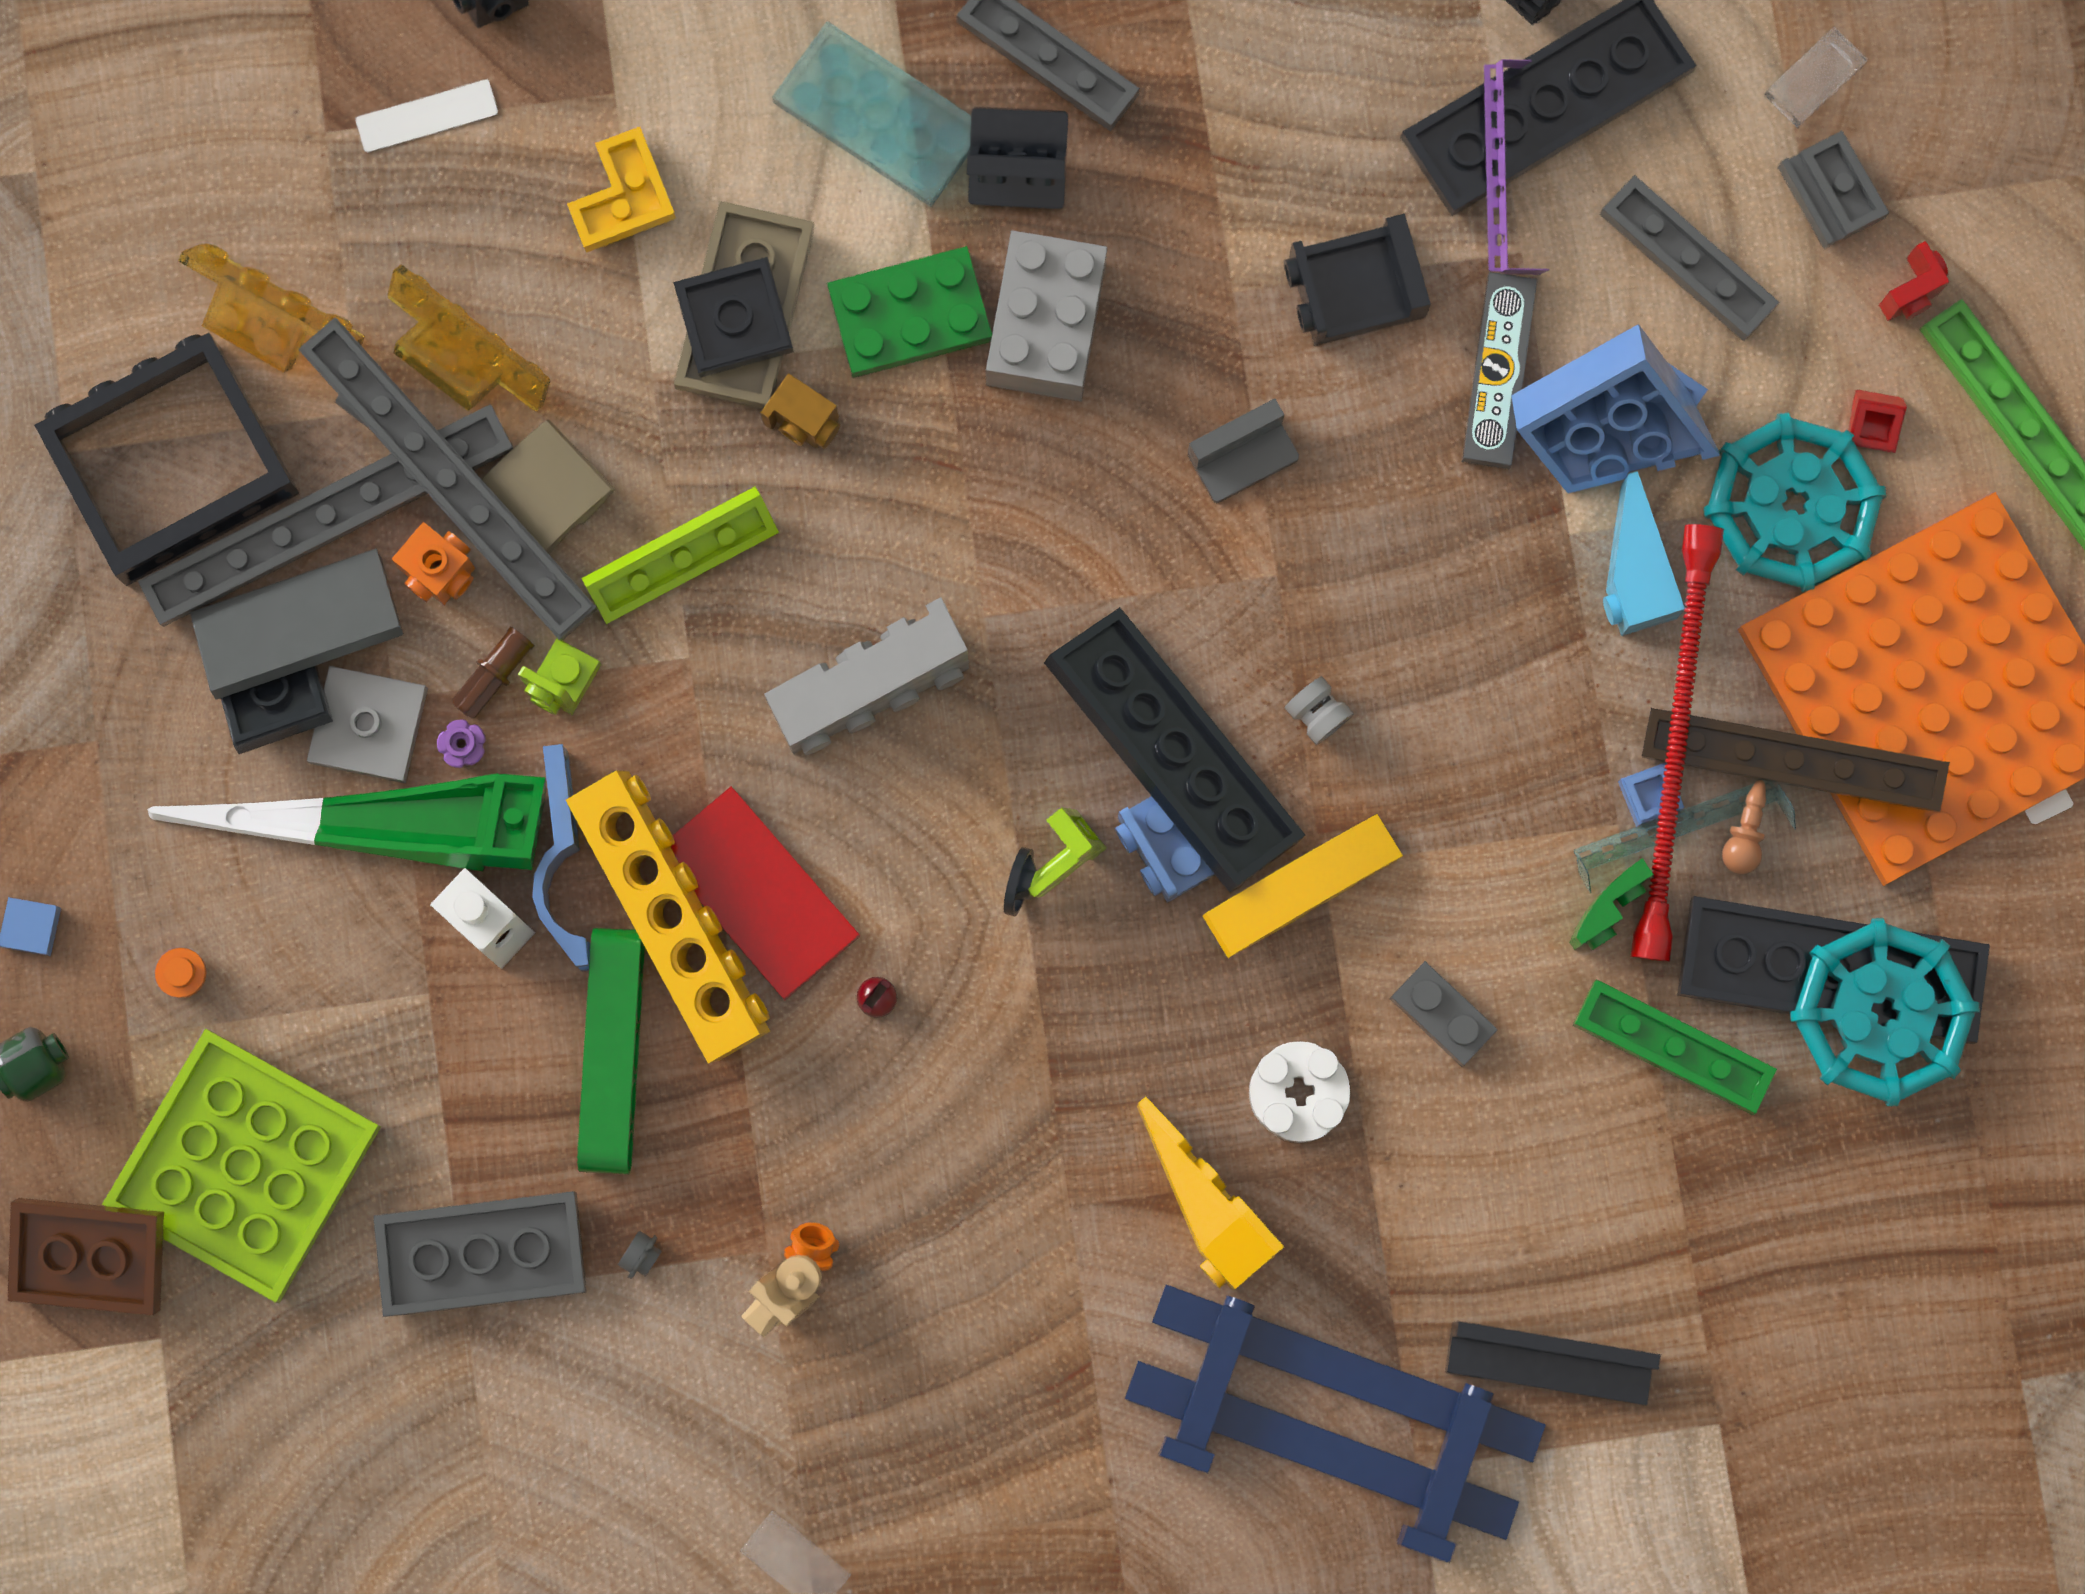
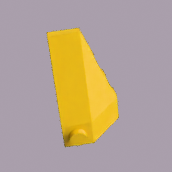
M1145 1097L1138 1103L1137 1108L1197 1249L1206 1260L1200 1265V1268L1219 1289L1227 1284L1233 1291L1284 1246L1239 1196L1235 1197L1233 1195L1231 1197L1224 1190L1227 1187L1220 1179L1219 1174L1208 1162L1206 1163L1201 1157L1197 1159L1191 1152L1193 1148L1156 1106Z

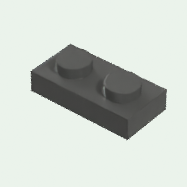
M1426 961L1389 998L1461 1067L1498 1030Z

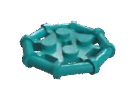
M1779 413L1772 422L1733 443L1725 442L1719 449L1721 459L1710 500L1703 509L1706 519H1710L1715 527L1724 529L1723 542L1738 565L1736 571L1743 576L1745 573L1799 587L1803 593L1814 589L1815 585L1855 563L1869 559L1872 555L1869 548L1882 499L1887 497L1886 487L1879 485L1852 440L1853 433L1847 429L1845 432L1791 418L1789 413ZM1794 439L1829 449L1822 459L1809 452L1797 453L1794 452ZM1777 441L1779 456L1759 467L1750 459V455ZM1839 457L1858 488L1845 491L1831 467ZM1737 472L1749 478L1748 489L1743 502L1730 501ZM1793 491L1795 495L1801 494L1805 498L1806 502L1803 505L1804 514L1798 515L1794 509L1786 511L1783 508L1782 504L1788 499L1786 492ZM1860 504L1853 535H1850L1840 529L1842 518L1846 513V505ZM1743 516L1758 540L1751 548L1733 518ZM1829 540L1839 549L1815 564L1812 563L1809 551ZM1777 547L1787 550L1788 554L1795 555V566L1761 556L1766 548L1775 549Z
M1872 918L1870 924L1822 947L1816 945L1809 954L1812 960L1795 1011H1790L1791 1022H1796L1822 1074L1819 1079L1826 1085L1834 1083L1885 1101L1887 1107L1899 1106L1901 1100L1948 1077L1951 1079L1956 1078L1961 1072L1958 1065L1974 1015L1980 1012L1979 1002L1973 1000L1948 951L1950 945L1946 941L1941 939L1938 942L1885 923L1884 918ZM1889 945L1922 958L1914 968H1910L1887 960V947ZM1869 947L1872 962L1849 973L1840 960ZM1933 968H1935L1951 1000L1950 1002L1937 1004L1934 989L1924 978ZM1829 975L1839 982L1831 1008H1817ZM1887 999L1892 1003V1009L1896 1011L1897 1015L1895 1020L1890 1019L1886 1022L1885 1026H1881L1877 1023L1878 1015L1871 1012L1873 1004H1882ZM1938 1016H1952L1941 1051L1929 1043ZM1830 1021L1834 1029L1837 1028L1842 1038L1841 1043L1844 1049L1836 1056L1819 1023ZM1918 1052L1929 1063L1901 1078L1898 1077L1895 1063ZM1854 1056L1881 1065L1880 1078L1847 1066Z

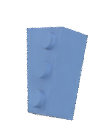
M1639 324L1511 395L1517 431L1567 493L1624 480L1628 472L1655 465L1658 471L1676 467V460L1700 454L1702 460L1720 456L1718 448L1687 387Z

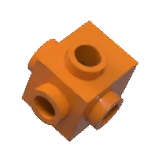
M424 522L421 523L391 559L398 569L409 577L404 585L426 603L432 596L443 605L451 597L455 600L461 597L471 585L474 578L471 573L476 569L467 557L471 549L450 531L442 537Z

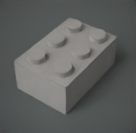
M1011 230L986 366V386L1082 402L1106 267L1107 246Z

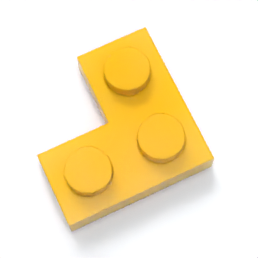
M640 126L595 143L612 187L567 204L586 253L676 219Z

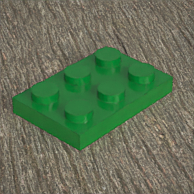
M967 246L827 283L852 378L991 342L992 333Z

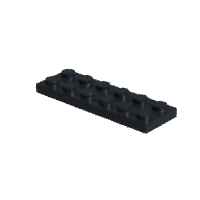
M1622 0L1523 59L1531 60L1524 67L1508 68L1503 71L1506 184L1694 72L1697 66L1653 0ZM1483 83L1404 130L1401 134V140L1451 216L1456 215L1487 196L1485 93ZM1494 90V102H1497L1498 90ZM1491 112V128H1497V112ZM1495 138V150H1498L1499 138ZM1492 160L1493 176H1498V160Z
M1120 607L1051 653L1045 660L1044 664L1230 893L1296 845L1305 836L1300 827Z
M1693 896L1690 900L1677 996L1790 1014V1011H1795L1812 960L1809 954L1816 945L1821 947L1868 924ZM1912 932L1938 942L1943 939L1950 945L1948 951L1973 1000L1979 1002L1980 1012L1975 1013L1966 1040L1967 1044L1977 1043L1990 944ZM1889 945L1887 947V960L1910 968H1914L1922 958ZM1867 947L1840 960V962L1850 973L1872 962L1870 949ZM1933 968L1924 978L1934 989L1937 1004L1950 1002L1951 1000L1935 968ZM1829 975L1817 1008H1831L1839 982ZM1885 999L1882 1004L1872 1005L1871 1012L1878 1015L1877 1023L1881 1026H1885L1886 1022L1890 1019H1896L1897 1013L1892 1009V1003L1889 1000ZM1952 1016L1937 1017L1931 1038L1945 1040Z

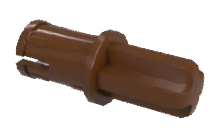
M511 626L484 660L479 658L476 661L479 667L452 699L454 706L470 718H475L502 684L505 686L509 685L510 682L507 678L528 651L532 650L535 646L528 638Z

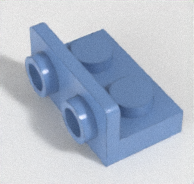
M1152 796L1130 809L1126 807L1118 812V820L1121 825L1117 826L1115 831L1129 854L1135 850L1138 852L1146 866L1140 870L1141 876L1154 896L1162 893L1168 903L1215 876L1213 871Z

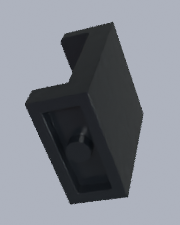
M1405 213L1386 218L1383 227L1305 247L1302 241L1293 242L1289 259L1284 260L1288 284L1290 288L1298 287L1302 304L1296 306L1301 330L1303 333H1311L1314 346L1426 318L1431 305Z

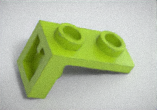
M556 638L537 673L522 666L518 676L526 686L524 692L532 697L530 700L532 703L553 715H556L559 709L573 715L602 664L599 660L564 641L560 642Z

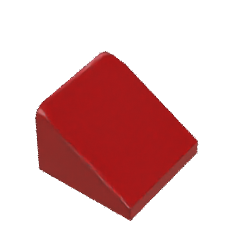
M1855 390L1849 431L1854 434L1852 440L1855 445L1895 453L1907 409L1904 399L1898 396Z

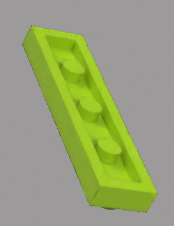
M753 487L581 579L605 623L608 624L778 534L779 531L756 487Z

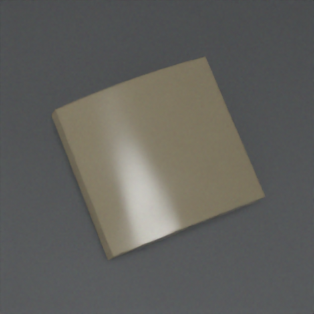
M546 420L524 438L482 479L548 554L554 550L576 525L584 524L615 491L614 487L550 420Z

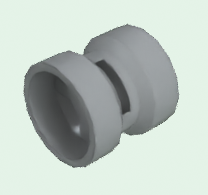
M1322 676L1301 690L1285 706V709L1293 719L1301 720L1307 726V735L1315 745L1330 737L1354 714L1345 702H1337L1331 695L1332 687ZM1321 704L1323 705V706L1320 707L1316 712L1312 713V712H1313L1314 710H1316Z

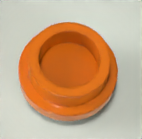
M172 949L166 952L156 965V982L164 993L172 997H190L197 993L205 982V963L196 952L190 949Z

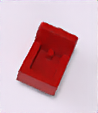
M1926 241L1916 245L1907 256V261L1916 278L1889 291L1879 304L1888 321L1902 314L1906 320H1909L1923 313L1932 306L1930 299L1938 296L1950 282L1947 278L1948 268L1939 252L1932 251Z

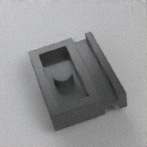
M1843 131L1800 151L1799 154L1790 159L1782 160L1778 166L1780 173L1824 249L1841 239L1844 240L1884 220L1889 214Z

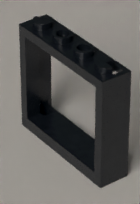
M209 332L203 336L195 334L184 338L176 344L173 352L159 359L152 357L139 362L132 368L131 374L116 382L109 380L94 386L89 390L88 397L73 405L62 404L54 407L45 414V420L34 425L112 572L126 587L300 494L224 353ZM209 362L268 473L121 551L62 439Z

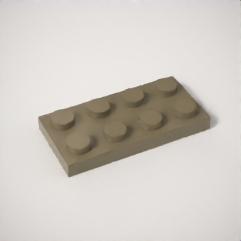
M720 201L701 274L768 257L789 332L815 229L814 222ZM686 333L674 380V387L677 390L763 409L774 394L783 355L700 378L688 334Z

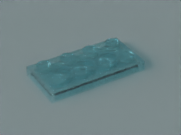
M828 21L772 96L775 105L930 207L934 205L966 160L969 152L971 134L970 114Z

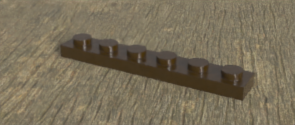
M1651 708L1642 758L1663 762L1668 758L1666 752H1669L1667 746L1670 745L1667 742L1671 739L1668 737V734L1671 733L1669 731V728L1672 727L1670 721L1673 720L1671 715L1674 714L1671 711ZM1688 715L1690 716V721L1687 722L1690 725L1687 727L1689 730L1688 734H1686L1688 739L1685 740L1687 746H1684L1686 752L1683 753L1686 757L1682 759L1685 761L1684 766L1940 813L1950 762Z

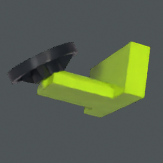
M1061 807L1046 820L1067 847L1039 870L1036 869L1034 863L1033 849L1020 848L1014 860L1006 887L1004 914L1017 916L1025 899L1030 900L1032 896L1043 897L1085 862L1093 860L1107 849L1076 809Z

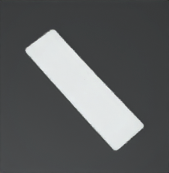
M485 79L422 99L358 116L356 123L364 150L370 152L496 115L498 110L490 83Z

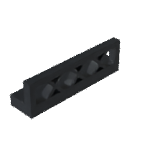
M1457 1321L1452 1322L1445 1372L1647 1405L1652 1370H1659L1661 1354Z

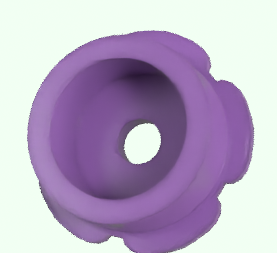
M455 720L447 725L445 732L443 731L439 734L437 749L440 753H443V759L448 765L462 768L463 766L474 765L481 760L484 755L483 744L486 741V737L478 725H470L466 720ZM460 739L466 741V745L463 748L457 747V742Z

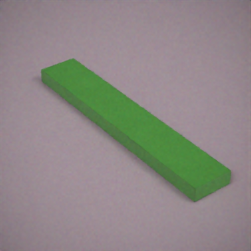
M1961 299L1924 324L1920 331L2085 550V461L1964 300Z

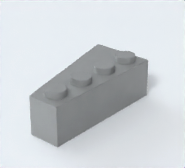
M941 597L925 605L929 615L917 622L915 619L907 620L903 617L887 626L888 630L880 636L882 641L872 645L871 641H860L843 650L835 658L838 665L829 669L827 663H819L764 693L767 703L793 754L803 750L805 755L813 754L831 743L830 736L846 728L850 734L865 729L876 721L875 714L889 707H892L894 712L901 711L920 700L918 693L935 685L938 690H943L955 685L964 678L962 672L969 669L968 649Z

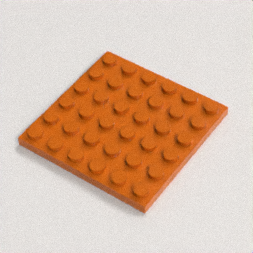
M1996 492L1814 587V589L1808 590L1745 623L1738 629L1797 735L1950 762L1940 813L1830 793L1883 886L2085 779V645Z

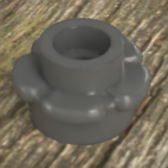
M638 1231L617 1264L630 1272L628 1275L629 1279H632L637 1271L646 1277L662 1250L654 1246L657 1241L655 1235L650 1238L643 1232Z

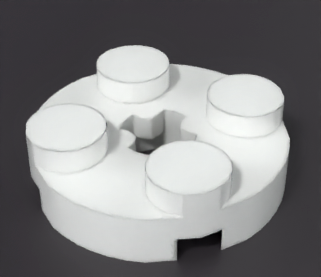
M1309 1042L1286 1043L1276 1047L1261 1059L1250 1081V1105L1258 1121L1275 1136L1284 1141L1295 1143L1314 1141L1327 1134L1343 1118L1350 1100L1348 1076L1344 1067L1337 1060V1057L1328 1049H1323ZM1295 1078H1302L1306 1086L1313 1087L1314 1095L1306 1098V1105L1297 1106L1295 1098H1287L1285 1094L1286 1088L1293 1087Z

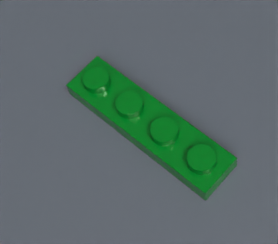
M1597 979L1593 981L1572 1025L1751 1115L1757 1113L1777 1070Z

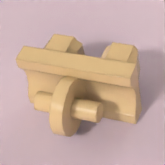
M795 1255L789 1257L759 1279L749 1290L756 1300L742 1315V1318L763 1337L781 1323L785 1326L790 1324L809 1309L820 1297L816 1294L821 1285L822 1278L819 1266L808 1256Z

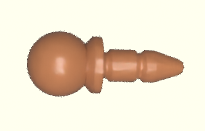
M1757 780L1748 793L1745 801L1747 805L1743 809L1740 820L1741 827L1731 826L1730 832L1733 837L1725 843L1722 850V859L1725 866L1736 874L1751 873L1759 866L1762 859V850L1759 842L1764 840L1765 834L1757 832L1763 815L1762 808L1766 804L1765 782L1762 780Z

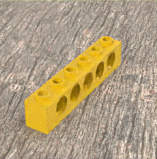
M616 770L566 799V802L708 1063L720 1061L771 1032L765 1022L770 1019L768 1010L756 993L750 995L742 980L746 972L741 960L732 949L727 951L719 938L718 933L722 932V927L717 916L708 905L705 907L701 905L694 892L698 888V883L693 872L685 862L679 864L670 848L675 842L669 828L661 818L655 820L647 805V802L651 801V797L645 784L638 775L631 776L629 771ZM623 813L629 814L635 825L632 836L627 840L620 838L616 831L617 819ZM647 856L652 857L658 865V875L651 884L646 883L639 873L640 864ZM670 900L676 901L682 910V919L674 928L669 926L663 918L664 906ZM694 943L700 945L706 954L705 965L700 971L693 970L686 959L687 951ZM717 987L725 990L730 998L729 1009L724 1015L716 1013L710 1004V996Z

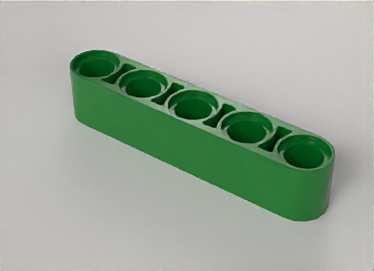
M593 928L577 1154L579 1172L630 1174L645 958V946L637 931L632 929Z

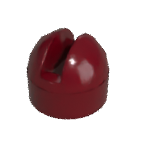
M869 978L860 985L857 991L858 1005L863 1013L870 1017L881 1018L887 1016L896 1006V990L892 983L885 978ZM881 984L887 990L871 1008L866 1002Z

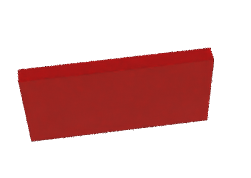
M732 786L672 835L675 844L670 846L679 864L685 862L693 872L698 883V888L694 892L700 903L704 907L708 905L713 910L722 929L784 1001L860 937V934Z

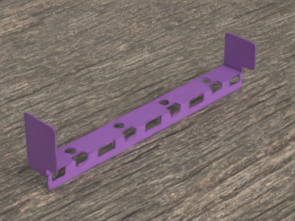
M1501 59L1496 65H1484L1489 271H1498L1508 275H1540L1549 271V269L1508 268L1503 68H1522L1530 63L1531 60ZM1490 68H1496V80H1490ZM1494 90H1498L1497 102H1494ZM1491 112H1497V128H1491ZM1495 138H1499L1498 150H1495ZM1492 160H1498V176H1493ZM1496 186H1500V198L1496 197ZM1493 208H1499L1500 224H1494ZM1497 234H1501V246L1497 245ZM1495 256H1500L1501 268H1495Z

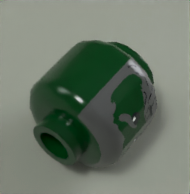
M29 1027L0 1043V1091L8 1099L15 1096L21 1101L29 1102L64 1081L65 1069L62 1062L69 1059V1055L58 1036L52 1033L46 1037L39 1029Z

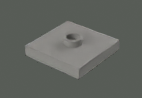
M329 666L324 692L333 722L314 728L307 762L406 783L428 688L425 685Z

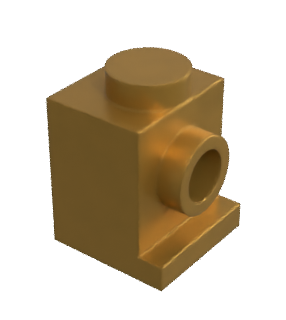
M789 373L760 412L765 426L772 430L778 422L781 424L778 428L780 433L799 446H802L806 441L816 449L819 446L825 449L833 441L840 428V424L836 422L839 419L837 405Z

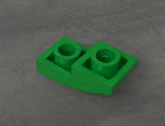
M1643 858L1616 878L1593 901L1575 928L1569 942L1574 950L1585 943L1588 944L1591 950H1594L1617 935L1612 926L1623 919L1613 902L1617 900L1621 907L1631 903L1647 892L1642 883L1654 875Z

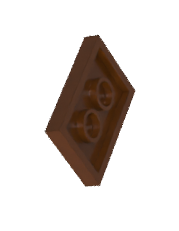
M18 1198L12 1201L10 1212L8 1301L143 1315L158 1313L161 1306L164 1212Z

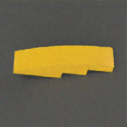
M1376 814L1206 912L1203 918L1227 958H1230L1302 918L1316 907L1396 862L1403 855L1380 817Z

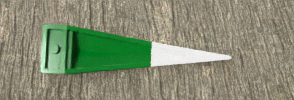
M495 773L444 783L355 795L243 804L153 806L147 810L149 817L153 820L476 871H484L485 866L532 870L547 787L545 777Z

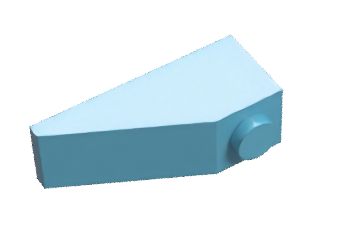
M1638 471L1628 474L1621 484L1606 586L1608 596L1603 597L1606 616L1611 625L1618 624L1621 636L1675 620L1685 609Z

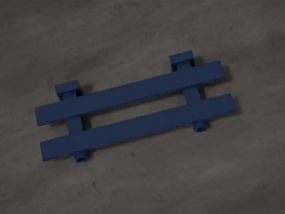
M1165 1284L1152 1323L1206 1342L1209 1345L1196 1381L1141 1361L1137 1362L1125 1399L1182 1420L1175 1439L1167 1436L1164 1437L1159 1456L1208 1473L1215 1454L1205 1451L1211 1432H1215L1420 1508L1414 1528L1405 1524L1402 1525L1397 1544L1450 1563L1456 1543L1446 1540L1452 1520L1507 1540L1519 1501L1466 1482L1478 1444H1482L1533 1463L1546 1424L1492 1405L1491 1401L1494 1393L1465 1383L1462 1393L1253 1317L1255 1305L1227 1295L1224 1304L1221 1305ZM1238 1355L1447 1431L1434 1470L1225 1393Z

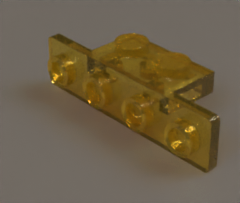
M199 244L181 251L178 259L180 263L218 284L201 326L281 372L285 373L293 368L299 354L298 349L302 346L306 334L313 337L335 317L356 341L362 345L365 336L352 329L353 325L350 321L339 315L326 314L311 306V300L301 293L281 289L269 282L270 278L264 272L235 263L228 259V253L222 248L212 244Z
M399 265L393 270L387 296L393 303L418 321L415 326L396 341L393 353L467 411H470L498 384L534 411L539 410L544 405L550 379L539 366L527 361L506 345L500 336L489 332L468 316L461 306L451 303L433 289L420 275L412 273L403 265Z

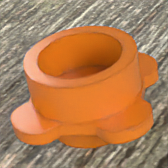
M813 1222L801 1224L792 1230L790 1236L792 1244L786 1247L784 1251L786 1260L795 1255L808 1256L816 1262L820 1271L829 1270L833 1265L831 1255L833 1252L838 1251L839 1241L834 1237L833 1232L828 1227Z

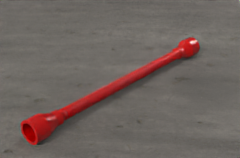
M1687 524L1684 528L1682 554L1687 570L1685 583H1687L1689 588L1686 593L1689 595L1686 596L1687 602H1685V606L1687 608L1684 609L1686 614L1683 615V618L1686 620L1682 623L1684 625L1682 627L1684 633H1681L1683 639L1680 640L1682 645L1679 647L1681 652L1678 654L1681 657L1678 658V663L1680 664L1677 665L1679 670L1676 671V675L1678 677L1675 678V681L1678 683H1675V688L1677 689L1674 690L1676 695L1673 696V700L1675 702L1672 703L1674 708L1671 710L1674 714L1671 715L1673 720L1670 721V725L1672 727L1669 728L1671 733L1668 734V737L1671 739L1667 742L1670 746H1667L1669 752H1666L1668 758L1665 759L1667 764L1664 766V769L1667 771L1663 773L1666 776L1663 777V782L1665 783L1662 784V788L1664 790L1661 791L1663 796L1660 797V800L1663 802H1660L1659 805L1662 808L1659 809L1661 815H1658L1660 821L1657 822L1659 827L1656 829L1659 834H1656L1658 840H1655L1657 846L1654 847L1656 852L1653 854V857L1655 859L1652 860V863L1655 865H1652V870H1654L1652 873L1654 875L1653 878H1650L1652 884L1649 885L1651 890L1648 892L1651 897H1648V901H1645L1643 915L1633 932L1630 957L1670 962L1673 935L1668 919L1669 904L1665 897H1668L1666 891L1669 890L1667 885L1670 881L1667 879L1671 876L1668 872H1671V867L1669 866L1672 865V861L1670 859H1673L1671 853L1674 852V849L1671 847L1675 844L1672 841L1675 840L1673 834H1676L1674 828L1677 827L1675 822L1678 820L1675 816L1679 813L1676 809H1679V804L1677 803L1680 802L1678 797L1681 795V792L1679 790L1682 789V786L1679 784H1682V779L1680 778L1683 777V773L1681 771H1684L1682 765L1685 764V761L1682 759L1686 757L1683 753L1686 752L1684 746H1687L1685 740L1688 739L1686 734L1689 732L1687 727L1690 725L1687 721H1690V716L1688 715L1691 714L1689 709L1692 708V704L1690 702L1693 701V698L1690 696H1693L1694 693L1691 691L1694 689L1692 684L1695 683V679L1693 677L1696 676L1694 671L1697 669L1694 665L1698 662L1695 659L1698 658L1696 652H1699L1697 646L1700 645L1698 640L1701 638L1699 635L1701 629L1699 627H1702L1700 621L1703 620L1701 615L1704 613L1702 608L1705 606L1702 602H1705V597L1703 596L1706 595V591L1704 590L1710 585L1711 572L1722 550L1724 529L1715 526Z

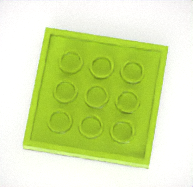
M205 1028L102 1205L163 1211V1239L273 1302L280 1303L382 1126Z

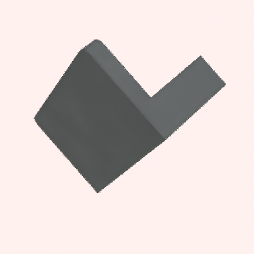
M1275 398L1189 443L1187 456L1214 503H1220L1298 461L1299 454L1282 426L1284 413Z

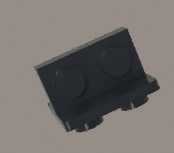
M974 107L971 112L970 148L967 155V175H969L968 202L972 205L1063 208L1065 203L1068 113L1055 110Z

